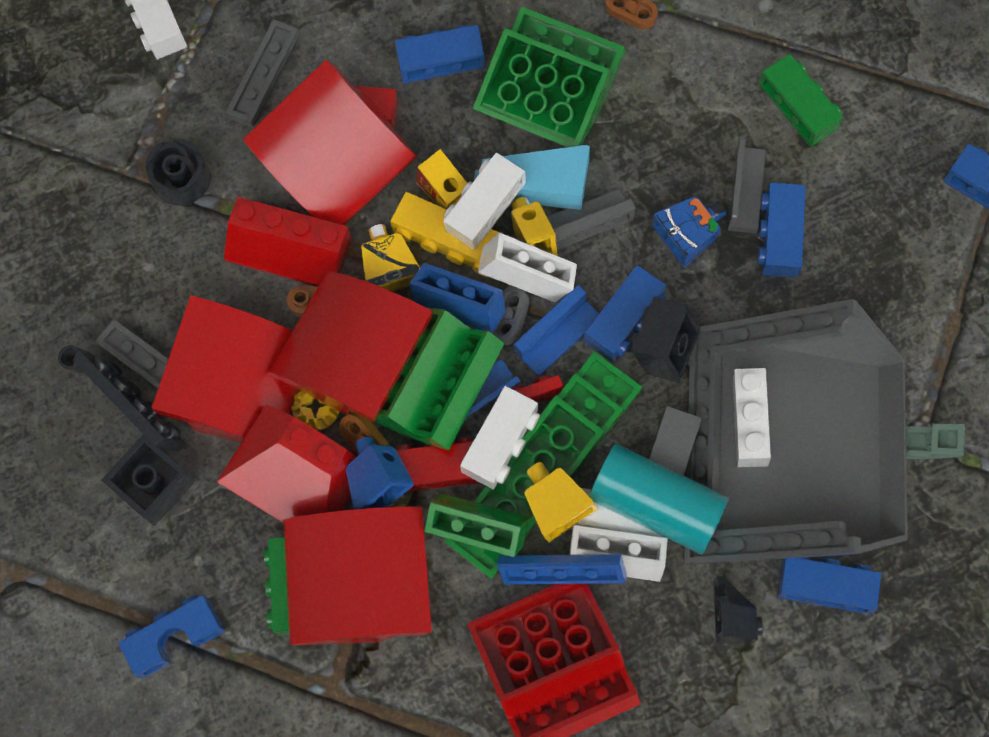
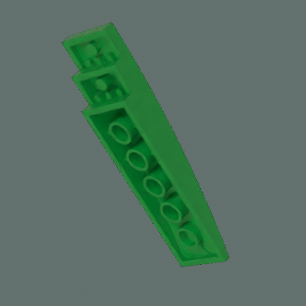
M594 351L579 372L572 376L559 395H555L540 415L532 431L528 430L522 438L526 441L518 457L512 456L507 466L511 469L504 483L498 482L494 490L485 486L474 502L529 517L526 538L537 525V521L524 493L534 485L526 473L527 470L534 464L542 462L549 473L562 468L573 479L641 392L642 386ZM448 538L444 540L446 544L491 579L499 572L497 567L498 557L508 556Z

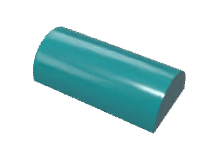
M617 443L614 444L589 495L593 502L701 555L705 551L729 500V497Z

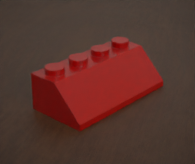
M237 196L227 224L224 260L225 262L318 287L327 271L341 273L352 237L348 226Z

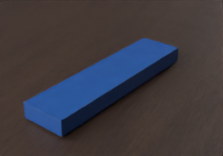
M621 554L499 556L497 561V567L505 585L626 583L627 578Z

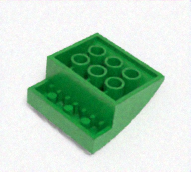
M521 6L512 30L507 28L503 30L473 109L566 147L581 146L606 99L627 49L622 45Z
M428 308L432 310V318L374 423L420 442L449 450L504 343L489 331L470 329L446 310Z

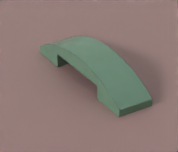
M932 424V427L906 426V459H939L964 456L965 424Z

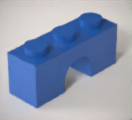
M198 595L188 597L181 602L182 607L177 610L162 612L153 618L154 623L145 628L140 626L125 634L126 639L118 644L135 677L144 679L170 664L165 652V644L167 639L175 632H185L191 644L197 647L226 632L208 598L203 595L200 597Z

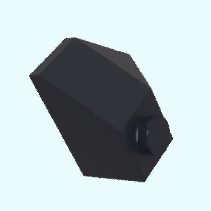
M717 576L713 581L716 644H754L758 641V636H762L763 633L762 617L757 616L756 607L725 577Z

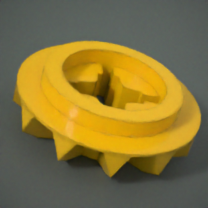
M302 391L294 395L295 401L291 407L294 417L315 430H323L332 425L337 419L339 410L321 401L319 403L326 406L318 408L317 418H315L312 409L307 408L308 405L313 404L315 398Z

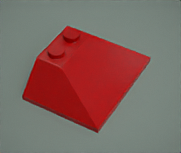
M266 404L216 482L283 523V520L286 518L344 511L351 499L346 468L356 456L298 418Z

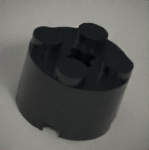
M174 139V141L167 143L163 141L157 144L146 158L147 177L158 196L165 202L172 205L189 207L206 192L211 174L198 148L191 142L184 139Z

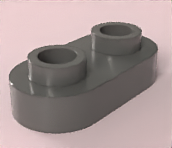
M514 286L503 290L505 314L492 333L504 345L512 344L520 337L530 304L528 294Z

